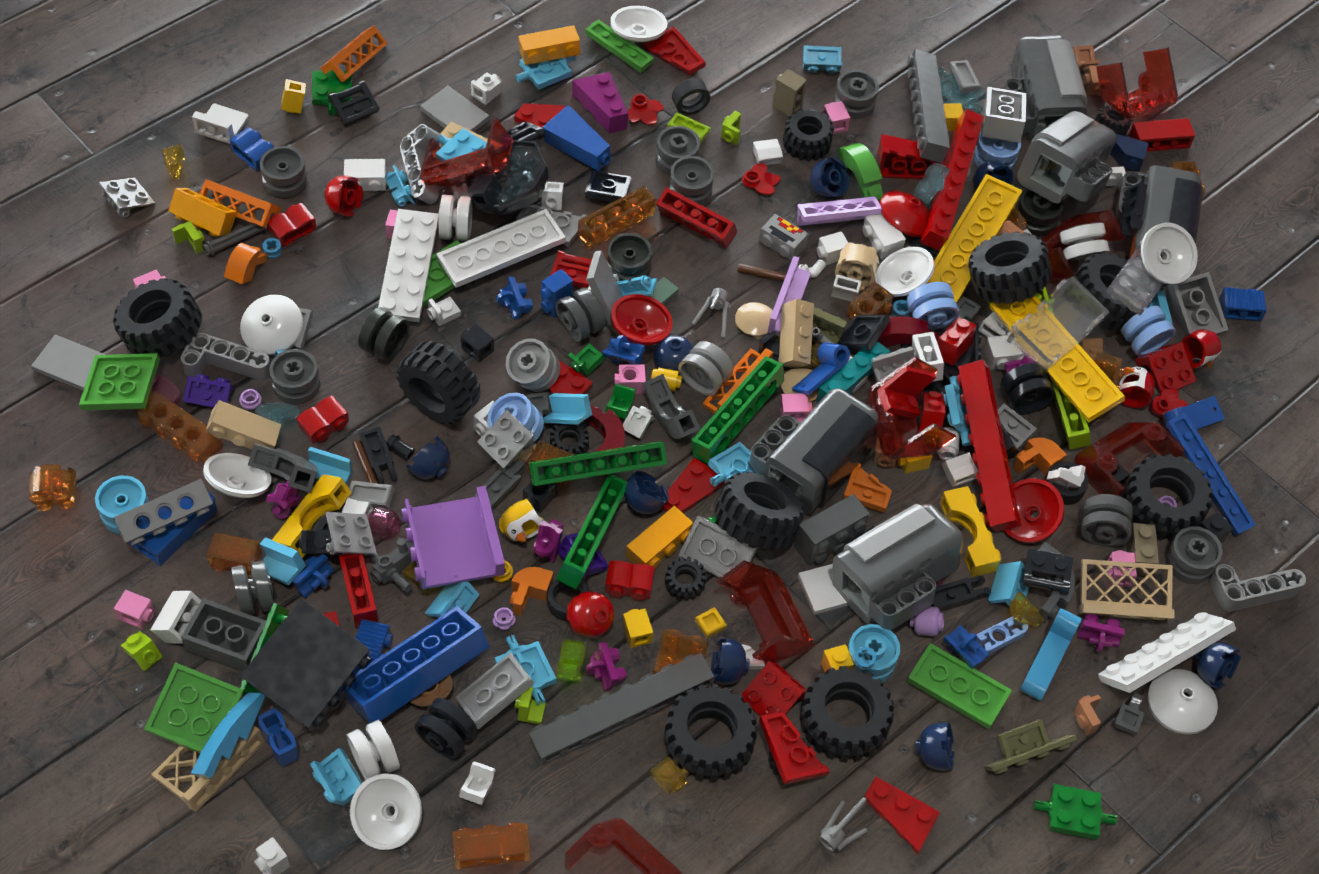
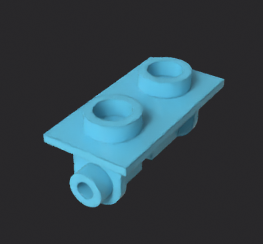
M393 165L395 171L387 173L386 181L390 190L393 191L391 193L395 203L403 207L406 205V202L411 201L414 205L415 202L410 185L406 183L408 181L407 175L403 170L399 171Z
M643 275L632 278L631 282L629 279L617 281V284L623 296L629 294L650 296L654 291L657 278L651 279L649 276Z

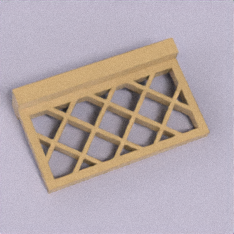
M1082 559L1078 615H1087L1089 613L1102 617L1162 621L1174 619V609H1172L1173 565ZM1087 565H1095L1101 574L1092 580L1087 574ZM1112 567H1118L1123 573L1116 582L1107 573ZM1135 568H1140L1146 575L1139 583L1129 574ZM1157 570H1166V580L1160 585L1152 574ZM1103 575L1112 584L1105 592L1095 583ZM1125 577L1135 586L1127 594L1118 585ZM1148 578L1157 587L1150 595L1140 586ZM1091 586L1101 595L1095 601L1086 600V592ZM1114 587L1123 596L1118 602H1113L1106 595ZM1136 589L1146 598L1140 604L1135 603L1129 597ZM1160 590L1166 596V605H1158L1151 597Z
M253 725L247 740H237L230 759H220L212 779L199 778L195 775L180 776L181 767L193 766L194 768L198 760V752L183 746H179L151 775L196 813L265 743V740L260 730ZM193 751V760L181 761V756L185 752ZM176 768L175 777L167 779L162 777L168 769ZM192 781V786L185 793L180 791L181 782Z

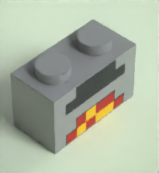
M774 214L761 228L759 241L792 261L793 256L796 257L806 247L808 233Z

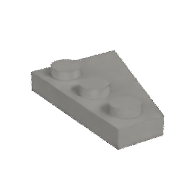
M531 205L528 209L522 210L519 213L517 221L547 209L566 237V242L563 245L569 247L589 222L590 216L582 214V217L576 216L568 211H564V213L554 212L551 208Z

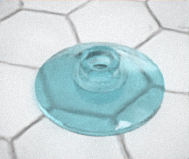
M272 402L257 406L255 414L282 425L284 421L297 418L300 415V410L291 404Z

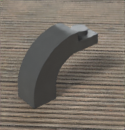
M663 374L642 383L651 402L649 403L650 409L661 427L671 437L680 439L700 430L692 409L685 411L678 405Z
M258 443L254 444L248 466L277 474L289 481L288 486L306 492H311L318 470L316 465L301 456L280 448L274 449Z
M1046 542L1039 549L1040 551L1061 554ZM1073 571L1071 572L1068 595L1061 594V591L1050 589L1051 596L1043 605L1037 617L1042 623H1045L1049 617L1053 619L1060 608L1064 610L1067 608L1075 586ZM1042 576L1044 579L1054 580L1059 582L1063 581V579Z

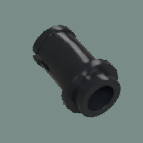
M391 435L386 442L390 451H395L405 460H409L415 452V449L403 442L399 435Z

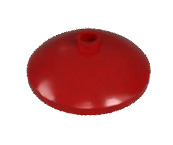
M890 191L885 193L879 202L882 208L881 213L885 219L902 233L913 237H922L930 212L925 204L917 197L906 192Z
M642 294L623 296L614 303L610 317L615 330L620 335L626 336L628 341L636 344H658L669 336L672 330L673 321L670 312L661 302L650 296Z
M1037 478L1024 479L1013 484L1021 526L1004 531L1011 538L1023 543H1037L1052 536L1060 527L1065 513L1064 501L1060 492L1051 483ZM1038 512V516L1032 518V514Z

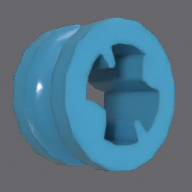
M269 238L263 242V252L268 254L267 258L275 259L282 254L281 243L278 239Z
M898 300L894 303L892 309L893 317L910 316L911 311L907 301Z
M861 647L855 652L854 663L860 670H869L874 666L876 654L871 648ZM862 654H867V658H871V661L868 660V663L865 664L858 657H862Z

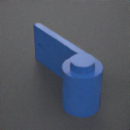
M829 342L821 344L817 353L821 364L792 387L793 392L810 395L846 365L850 358L848 347Z
M1215 396L1162 414L1167 423L1186 413L1196 430L1225 419Z

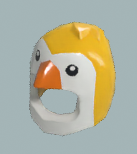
M524 499L510 506L502 514V517L499 519V528L501 533L505 534L510 540L526 542L528 538L538 534L539 526L545 520L537 515L528 499Z

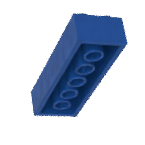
M456 606L371 662L364 670H359L356 674L357 679L349 689L345 688L343 691L348 703L369 724L377 720H383L488 649L489 644L483 628L461 608Z

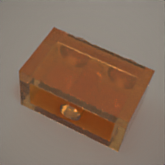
M215 532L206 557L209 567L214 570L231 571V567L243 565L246 567L247 574L252 576L251 563L260 560L262 551L259 541Z

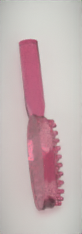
M156 374L151 392L163 402L169 404L178 403L180 391L177 386L166 377Z

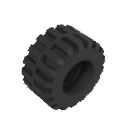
M814 109L795 111L794 114L789 116L785 124L783 145L786 147V151L791 153V156L794 158L799 157V160L806 159L811 161V159L819 160V157L823 158L831 148L834 133L833 122L831 119H828L826 114L823 115L821 111L816 112Z

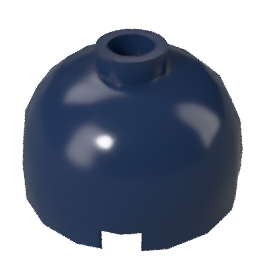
M835 157L818 162L810 175L813 190L825 198L838 197L846 193L850 182V177L846 175L845 171L847 169L846 165Z
M998 160L983 162L976 169L973 176L975 190H977L986 174L1010 185L1013 182L1012 170Z
M680 335L667 336L655 347L653 357L655 368L658 369L660 367L679 371V363L685 356L690 354L693 345Z
M438 436L434 438L437 441L435 444L429 442L413 457L412 461L414 464L412 466L410 464L406 466L412 474L420 479L427 480L435 476L440 478L448 470L446 465L450 460V452L446 444Z
M636 471L626 482L624 497L628 507L633 512L653 514L664 506L669 499V493L663 484L659 487L655 483L657 479L654 476L643 471Z
M719 637L716 645L720 647L717 652H713L711 661L714 683L721 685L733 684L741 679L743 672H748L750 659L746 658V651L738 641Z
M1225 642L1211 644L1196 655L1198 675L1209 686L1215 689L1222 688L1225 683L1221 681L1226 676L1231 679L1241 658L1237 653L1241 651Z
M945 722L931 724L923 730L920 740H916L917 755L921 754L923 762L931 769L939 771L953 769L954 751H952V743H954L951 724Z

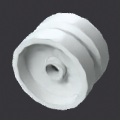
M442 195L438 215L439 238L441 240H451L456 228L457 240L469 241L473 206L469 196H461L458 199L456 208V200L453 195Z
M1104 223L1080 225L1060 232L1061 243L1072 245L1063 250L1065 261L1087 258V256L1092 254L1108 253V241L1102 239L1095 240L1106 234Z
M379 720L366 725L367 738L359 729L346 734L352 755L365 780L380 774L379 765L387 774L400 768L393 743Z

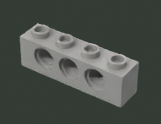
M199 479L115 516L114 521L125 544L131 542L133 546L144 541L145 535L153 533L154 536L165 532L167 530L166 526L172 523L178 526L187 522V517L196 513L197 516L209 512V507L212 506L213 502L202 479ZM183 498L190 499L193 504L192 508L188 510L182 509L179 504L180 500ZM168 508L171 512V517L161 519L158 516V510ZM140 517H145L149 520L150 525L146 529H140L136 525V520Z

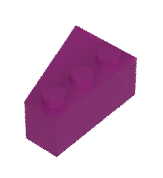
M609 72L573 80L572 97L575 100L578 99L583 104V108L586 111L589 110L594 115V119L608 133L627 129L628 112Z

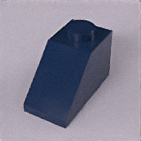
M1116 134V142L1110 155L1120 167L1139 172L1145 159L1148 143Z

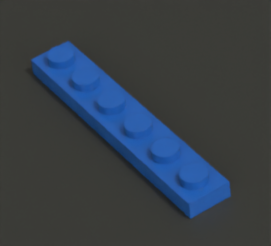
M1184 413L1165 424L1188 462L1191 461L1196 464L1195 467L1205 473L1204 478L1209 479L1211 483L1210 488L1213 490L1212 500L1221 515L1233 527L1231 531L1234 536L1256 525L1188 415Z

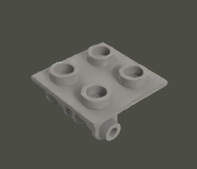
M135 178L99 182L102 188V195L107 198L120 217H128L130 209L133 207L155 204Z
M506 410L477 442L505 469L507 465H511L510 463L516 456H520L519 452L524 451L523 448L530 441H533L532 438L535 435Z
M325 513L332 539L326 545L327 552L333 555L336 553L363 554V556L377 554L366 514Z

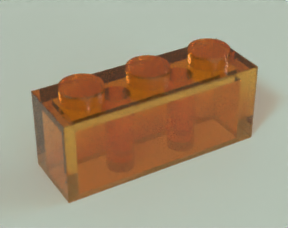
M511 822L507 826L499 827L496 825H486L481 829L464 827L452 832L455 869L530 861L527 823Z

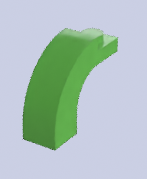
M861 143L838 148V157L854 173L862 198L876 197L877 200H880L883 192L879 179H882L877 162L869 149Z

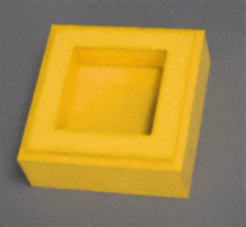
M715 607L695 617V622L706 638L725 630L727 624Z

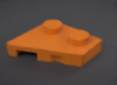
M859 463L851 473L843 499L854 494L863 506L885 513L892 490L885 484L880 483L878 478L872 473L870 475L866 473Z

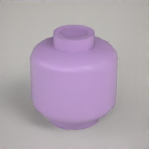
M930 606L910 618V627H914L917 635L937 636L939 631L944 629V613H941L938 607Z

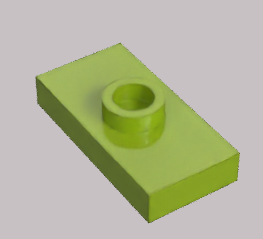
M677 112L667 124V128L671 126H684L692 129L699 136L700 144L710 133V127Z

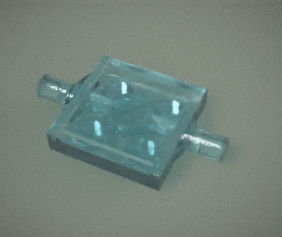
M943 67L938 68L939 76L942 78L940 85L943 100L947 104L961 103L962 109L971 107L976 113H981L983 107L977 102L985 99L987 93L981 87L978 92L961 93L953 74H948Z
M938 163L931 164L925 172L926 176L922 177L923 180L921 179L916 185L913 196L929 204L936 192L943 190V181L950 169Z

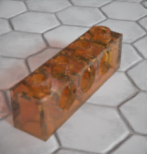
M642 186L578 220V237L590 249L654 215L656 198L645 186Z
M155 390L149 395L146 409H136L139 416L138 420L143 426H149L154 429L159 437L167 438L174 447L179 450L182 448L195 461L199 460L205 464L208 458L214 456L223 448L221 438H216L212 434L205 432L207 428L205 424Z

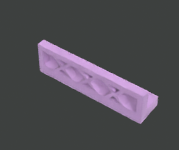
M876 197L799 204L797 223L799 226L860 220L865 219L869 215L882 214V208Z
M793 256L770 317L769 334L776 331L778 333L777 336L780 337L782 304L795 299L802 300L811 272L798 268L799 257Z

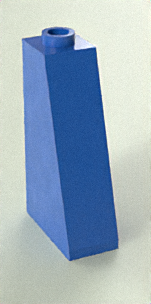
M568 105L542 127L545 132L544 142L597 171L611 160L610 145Z
M207 491L213 502L212 506L209 507V512L197 516L196 513L187 517V522L178 526L172 523L166 526L167 530L158 535L154 536L153 533L145 535L144 541L132 547L161 567L217 511L215 497ZM183 498L179 502L180 507L185 510L191 509L193 506L192 501L188 498ZM161 508L158 510V516L161 519H168L171 517V512L168 508ZM144 517L137 521L136 525L140 529H146L150 523Z

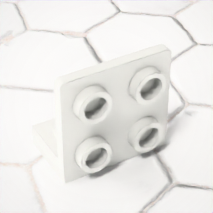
M212 104L206 114L195 111L192 119L195 133L230 144V139L239 134L249 117L246 113L218 104Z

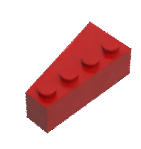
M881 134L876 162L882 178L939 180L945 159L940 163L921 158L917 148V141Z

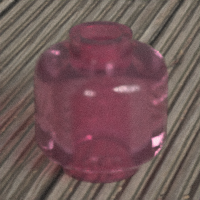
M377 507L367 515L373 536L390 539L400 530L401 519L394 510Z

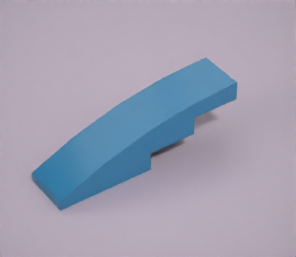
M247 693L229 711L204 746L191 774L199 778L212 779L220 759H230L237 740H247L265 698L263 693Z

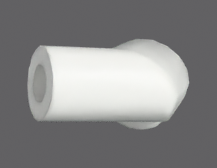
M819 259L813 267L808 268L806 264H801L798 268L811 272L810 278H816L826 267V263Z

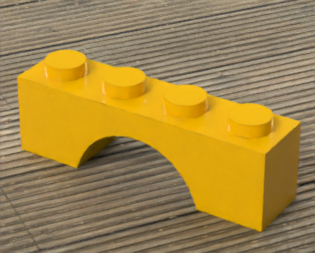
M323 474L312 487L311 492L305 496L272 540L297 550L301 558H303L305 554L302 553V549L299 546L301 531H310L313 524L326 512L339 510L352 494L343 479Z
M968 486L944 491L940 505L945 517L950 522L964 526L973 538V543L967 547L963 558L970 576L975 577L996 572L1001 562V554L998 549H995L992 533L985 526V518L983 513L978 510L975 495L971 494Z

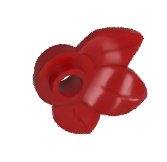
M637 94L631 99V107L627 111L628 119L631 123L641 120L646 125H655L657 123L656 113L663 111L664 107L657 100H648L645 95Z
M766 163L752 166L751 170L746 171L742 176V183L747 188H754L760 194L772 195L775 193L773 187L779 183L781 177L767 172Z
M1171 388L1163 390L1160 396H1156L1151 401L1150 409L1154 415L1162 417L1164 420L1162 414L1179 407L1188 406V404L1184 400L1179 399L1178 390Z

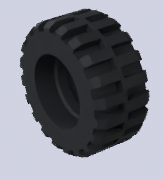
M1007 232L1002 233L1000 236H992L989 240H984L980 246H976L968 262L974 291L982 299L984 298L988 302L993 301L995 304H1012V302L1016 301L1019 303L1026 298L1034 297L1036 293L1039 294L1043 291L1052 275L1046 244L1037 236H1031L1030 233L1026 232L1023 234L1020 232L1008 234Z
M1107 253L1094 254L1086 258L1072 276L1068 286L1070 300L1073 301L1074 308L1080 311V315L1083 318L1086 317L1091 324H1096L1101 329L1107 328L1109 331H1121L1125 323L1133 316L1147 309L1152 301V291L1148 280L1143 277L1144 274L1135 268L1134 264L1128 263L1122 257L1118 258L1117 255H1107Z
M160 278L158 281L153 279L149 280V283L138 285V288L130 290L128 295L120 300V305H117L113 317L115 331L127 349L133 354L158 353L160 359L163 356H172V353L181 351L186 344L189 345L192 342V337H196L199 331L202 313L190 291L183 283L166 278Z
M432 341L420 343L397 366L396 378L399 381V387L404 391L403 394L406 398H409L413 406H416L422 414H426L431 420H437L438 423H445L446 425L456 424L479 402L481 390L475 373H472L471 367L459 355L457 356L453 350L445 348L440 343L436 344V342Z
M1161 454L1153 455L1152 458L1147 457L1137 464L1125 485L1122 498L1132 504V520L1138 524L1155 525L1156 538L1162 540L1164 537L1168 538V540H1174L1175 536L1184 528L1190 526L1199 527L1213 503V490L1210 488L1211 483L1209 479L1204 478L1205 473L1201 469L1198 470L1193 462H1187L1184 460L1185 458L1180 456L1177 458L1173 457L1172 454H1165L1164 457ZM1163 487L1174 491L1180 496L1185 506L1171 507L1161 503L1154 497L1150 488Z
M740 472L728 478L714 510L722 530H726L731 538H736L738 542L745 543L748 547H757L764 551L767 549L776 551L790 545L794 541L799 524L802 523L805 516L802 499L796 495L792 488H788L787 484L777 481L774 477H767L765 474H755L754 472H747L746 474Z
M839 666V670L830 668L826 670L825 675L820 673L815 677V681L810 683L803 700L800 719L802 720V730L804 733H807L806 739L810 744H816L815 749L818 752L822 753L824 751L828 753L827 757L834 759V756L840 757V761L848 762L849 758H853V761H859L863 755L869 757L874 754L875 750H879L882 747L893 722L894 703L892 700H889L891 694L887 688H882L884 683L879 678L875 680L872 678V673L866 671V673L861 672L858 667L853 666V669H847V666ZM840 699L853 701L864 709L869 721L857 728L840 726L828 716L825 706L832 701Z
M701 685L697 687L696 691L692 688L685 691L684 697L679 696L675 700L674 705L670 707L668 718L666 719L664 742L667 746L668 756L670 758L673 757V764L677 768L683 767L684 774L690 776L692 773L696 775L697 780L701 781L705 777L709 778L710 782H715L718 777H722L723 780L730 778L732 772L738 774L742 770L743 765H747L750 761L757 737V719L755 714H751L752 707L747 702L744 704V697L739 693L736 695L732 694V689L727 687L724 690L718 689L719 685H711V688ZM700 719H716L728 726L733 734V739L722 747L709 748L693 740L688 732V728Z

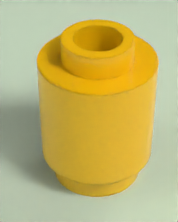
M660 367L658 369L653 368L651 379L663 374L672 392H675L676 388L680 389L682 376L679 375V371Z

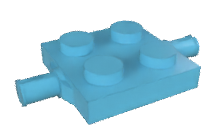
M571 56L525 65L523 59H520L519 65L524 72L515 75L516 81L520 83L529 79L540 90L571 77L572 71L567 66V63L576 58Z
M464 128L451 139L443 134L438 137V142L444 146L436 152L437 159L466 176L472 169L479 166L486 171L491 169L492 164L485 160L486 156L493 151L492 145Z
M952 376L949 378L951 384L945 386L946 394H944L945 404L947 407L949 406L950 410L947 417L950 426H954L961 435L962 445L969 446L971 445L969 440L971 428L965 420L967 408L966 406L964 407L961 400L962 389L958 383L957 376Z
M738 442L711 458L708 466L718 475L710 478V483L715 487L740 472L759 474L749 465L751 450L747 449L741 442Z
M511 635V638L508 636L506 642L510 650L503 655L495 657V663L497 664L511 652L535 683L531 687H533V697L536 704L541 705L540 701L542 704L545 703L546 699L541 690L556 684L557 679L539 642L519 646L515 635Z

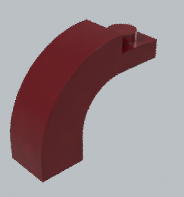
M899 316L889 317L891 321L878 339L879 343L889 348L898 344L912 345V335L933 332L938 344L939 334L928 329V322L924 320Z
M590 404L592 415L583 421L598 431L604 438L603 444L594 452L624 447L625 431L618 416L611 409L603 414L601 409Z

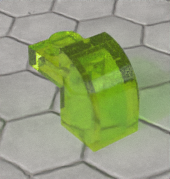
M569 639L562 641L560 660L557 663L556 673H558L557 679L581 681L587 642Z

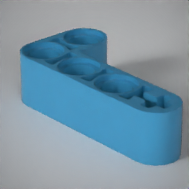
M1060 608L1019 691L1039 701L1042 700L1082 618Z

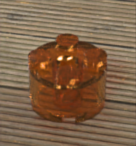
M57 464L35 467V472H29L28 500L32 504L37 505V510L48 511L53 506H60L63 509L73 508L76 501V471L69 467L68 471L63 470L61 465Z

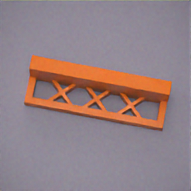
M375 25L358 35L321 66L320 69L324 74L333 70L341 82H343L388 43ZM373 35L380 43L379 46L372 44ZM362 46L368 47V55L362 53ZM351 55L357 56V64L351 62ZM339 64L346 65V74L339 68Z
M205 179L200 192L201 195L206 197L208 190H212L215 196L212 200L222 204V199L229 197L232 204L227 207L237 212L236 217L265 228L271 213L280 214L281 207L207 179ZM246 203L248 211L240 214L238 206ZM260 209L265 210L261 221H258L254 212Z
M750 348L734 367L733 374L727 381L722 383L721 388L714 395L706 398L702 407L715 414L765 356L772 359L773 352L766 348L760 354ZM750 357L755 358L756 360L753 362V364L751 366H748V360L750 359ZM737 372H745L739 379H736ZM725 386H732L727 393H724L723 388ZM721 399L717 407L711 404L713 400Z

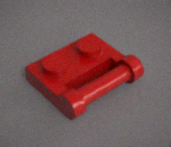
M559 250L550 276L562 269L573 279V286L588 289L589 284L586 278L592 259L565 254V251Z

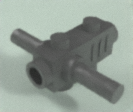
M399 538L397 540L398 547L388 555H366L375 563L372 566L373 571L370 572V575L376 583L382 582L386 584L388 581H394L405 592L412 589V585L400 575V572L415 562L411 560L410 548L413 547L411 541L408 542L404 538Z

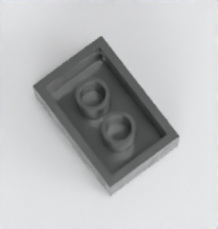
M852 494L800 523L794 548L809 567L815 563L820 564L833 553L838 554L843 551L844 546L852 542L853 537L865 531L870 513L858 498Z
M203 598L183 632L181 640L185 650L244 671L252 660L266 620Z

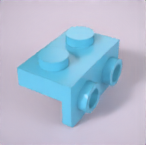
M804 45L803 70L811 73L818 72L819 70L826 71L827 73H837L841 70V47Z
M338 748L321 762L313 761L310 763L314 770L312 774L316 781L322 784L325 789L324 796L330 803L346 805L352 800L356 790L363 783L342 748Z

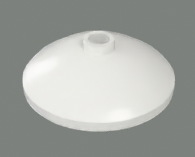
M629 6L617 10L612 15L611 27L616 34L626 40L648 42L659 38L666 32L667 20L663 14L652 8Z
M1161 223L1152 227L1145 234L1141 244V258L1146 270L1154 279L1161 283L1177 284L1183 282L1192 275L1196 268L1198 255L1195 242L1191 235L1177 224Z
M920 247L900 249L890 254L879 265L876 271V284L879 290L888 296L909 295L916 288L925 285L929 281L935 268L934 259L927 250Z
M267 295L254 301L242 316L240 324L242 339L249 348L263 352L268 356H274L276 350H289L298 341L303 330V316L299 307L285 296ZM270 317L268 322H264L266 318Z
M235 453L216 454L208 458L204 464L203 474L207 482L217 491L231 497L253 498L265 493L271 484L270 473L248 466L250 457Z
M1183 669L1168 670L1154 678L1147 692L1148 706L1154 718L1162 726L1175 733L1189 735L1202 732L1211 725L1216 717L1218 703L1212 687L1203 681L1199 675Z
M395 774L372 776L358 787L352 798L350 806L352 826L358 837L373 848L389 850L400 847L407 843L419 828L422 818L420 797L413 785L401 776ZM391 806L395 808L394 815L389 811Z

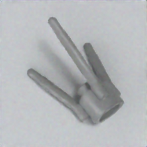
M722 288L713 289L711 296L707 298L706 303L693 320L692 325H696L709 305L711 309L719 310L723 308L721 337L725 338L727 309L729 306L727 291Z
M862 798L837 826L834 825L832 827L845 805V801L840 802L827 825L820 832L819 840L828 850L834 851L837 849L841 851L845 845L867 833L868 830L864 828L843 840L845 834L841 830L866 802V798Z

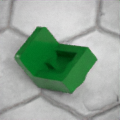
M590 343L576 356L572 353L568 355L572 361L570 363L571 367L578 373L582 371L586 376L605 360L604 356Z
M615 384L613 395L606 406L605 413L611 409L618 418L626 419L632 409L636 390L624 385Z

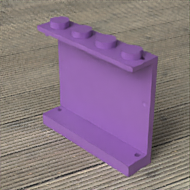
M486 486L477 487L476 497L413 508L409 505V500L405 499V508L401 509L403 522L408 523V528H405L406 538L408 542L412 541L413 547L410 548V556L412 561H416L417 567H414L416 581L420 580L422 589L504 575L505 562Z

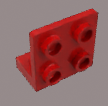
M1182 342L1169 344L1135 359L1137 366L1146 365L1147 368L1151 369L1160 395L1163 390L1171 388L1177 390L1196 381Z
M911 367L902 368L898 374L886 381L877 390L884 411L914 419L918 417L920 411L914 396L937 378L936 374Z
M768 661L742 692L741 696L744 697L743 701L749 703L752 709L760 716L784 712L786 715L798 699L804 700L807 689L777 662Z

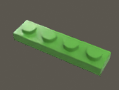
M599 19L585 29V34L640 73L654 63L652 56L629 40L620 37L612 28Z

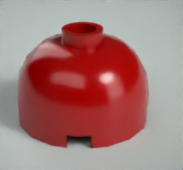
M341 175L333 178L328 183L324 191V198L327 207L333 213L350 217L355 214L351 213L355 207L360 208L363 199V188L359 186L358 178Z
M585 591L572 598L568 605L566 616L574 633L582 637L594 638L605 634L610 629L614 621V609L610 600L603 594Z

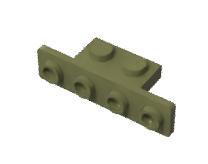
M814 307L813 326L818 327L827 338L837 344L846 329L847 321ZM812 336V341L821 345V343ZM849 350L850 356L854 357L859 352L856 350Z
M1036 720L997 735L1004 758L984 765L986 771H994L995 774L1007 771L1008 766L1012 764L1020 766L1028 763V758L1036 756V758L1047 756L1050 754L1049 750L1057 748V750L1066 749L1071 746L1070 742L1076 741L1077 738L1076 735H1064L1049 741L1043 721Z

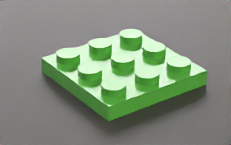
M158 353L95 355L79 403L81 410L146 409L160 362Z
M175 662L144 731L201 754L217 726L239 702L243 689Z

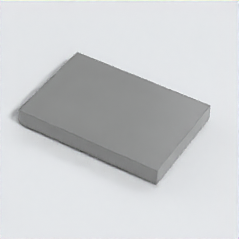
M446 86L420 106V110L444 128L452 121L475 132L490 120L487 113L450 86Z
M602 250L595 251L586 280L601 305L608 324L612 326L610 317L612 307L619 298L623 297V294Z
M55 334L31 367L33 371L83 391L95 355L105 354Z
M697 516L678 556L683 557L685 560H687V557H691V562L697 559L698 565L703 564V569L739 587L758 548H751L745 543L738 542L736 538H731L726 530H722L719 525L701 516Z
M510 652L457 695L455 699L472 718L477 728L480 729L535 683Z

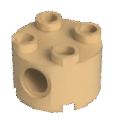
M847 243L839 254V260L835 268V278L837 274L860 280L861 286L859 291L864 290L867 286L871 287L875 281L876 270L879 265L877 250L874 247H867L862 244Z

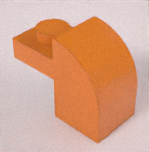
M240 243L229 257L224 277L240 284L252 281L256 265L265 263L268 254L261 252V249L258 247Z
M1032 438L1027 441L1025 449L1016 456L1013 469L1020 474L1035 464L1047 476L1049 469L1054 464L1064 462L1067 454L1055 442L1049 439Z
M528 567L514 575L511 580L513 593L510 599V604L513 605V614L522 616L529 597L547 601V591L554 580L553 571L539 567Z

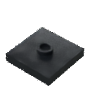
M592 170L585 191V198L624 204L631 184V177Z
M855 315L837 344L845 345L849 350L871 351L891 320L888 315Z

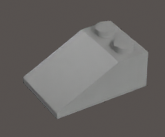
M988 87L981 136L988 139H1002L1011 143L1021 142L1026 121V93Z
M1209 272L1190 277L1177 284H1169L1162 287L1168 306L1186 335L1200 329L1209 330L1216 334L1229 330Z

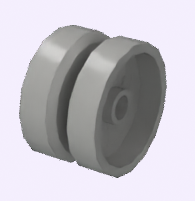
M524 339L517 342L510 349L506 357V369L510 377L523 389L530 392H542L549 389L556 382L560 373L558 357L543 342L537 339Z
M707 341L697 343L690 351V354L685 356L678 366L680 376H682L684 382L691 389L705 396L714 395L721 388L722 383L727 381L733 374L734 370L728 355L721 348Z

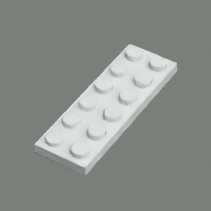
M398 209L378 306L389 310L393 316L399 315L408 321L420 322L438 227L439 214L403 209Z
M544 209L437 253V260L455 288L563 244L566 242V237L547 209Z
M1205 612L1198 613L1188 622L1179 624L1176 629L1160 635L1159 639L1143 645L1135 653L1126 655L1118 663L1107 666L1106 670L1098 674L1100 682L1131 693L1236 630L1233 621L1223 619L1222 617Z

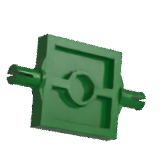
M333 70L326 74L323 71H312V105L328 106V115L331 116V110L333 111V116L336 115V110L328 100V94L333 92L336 94L351 88L352 75L341 82ZM352 96L340 100V103L352 100Z
M1053 784L1049 802L1034 800V810L1046 811L1050 820L1049 831L1098 840L1101 822L1112 825L1117 823V815L1103 813L1101 793Z

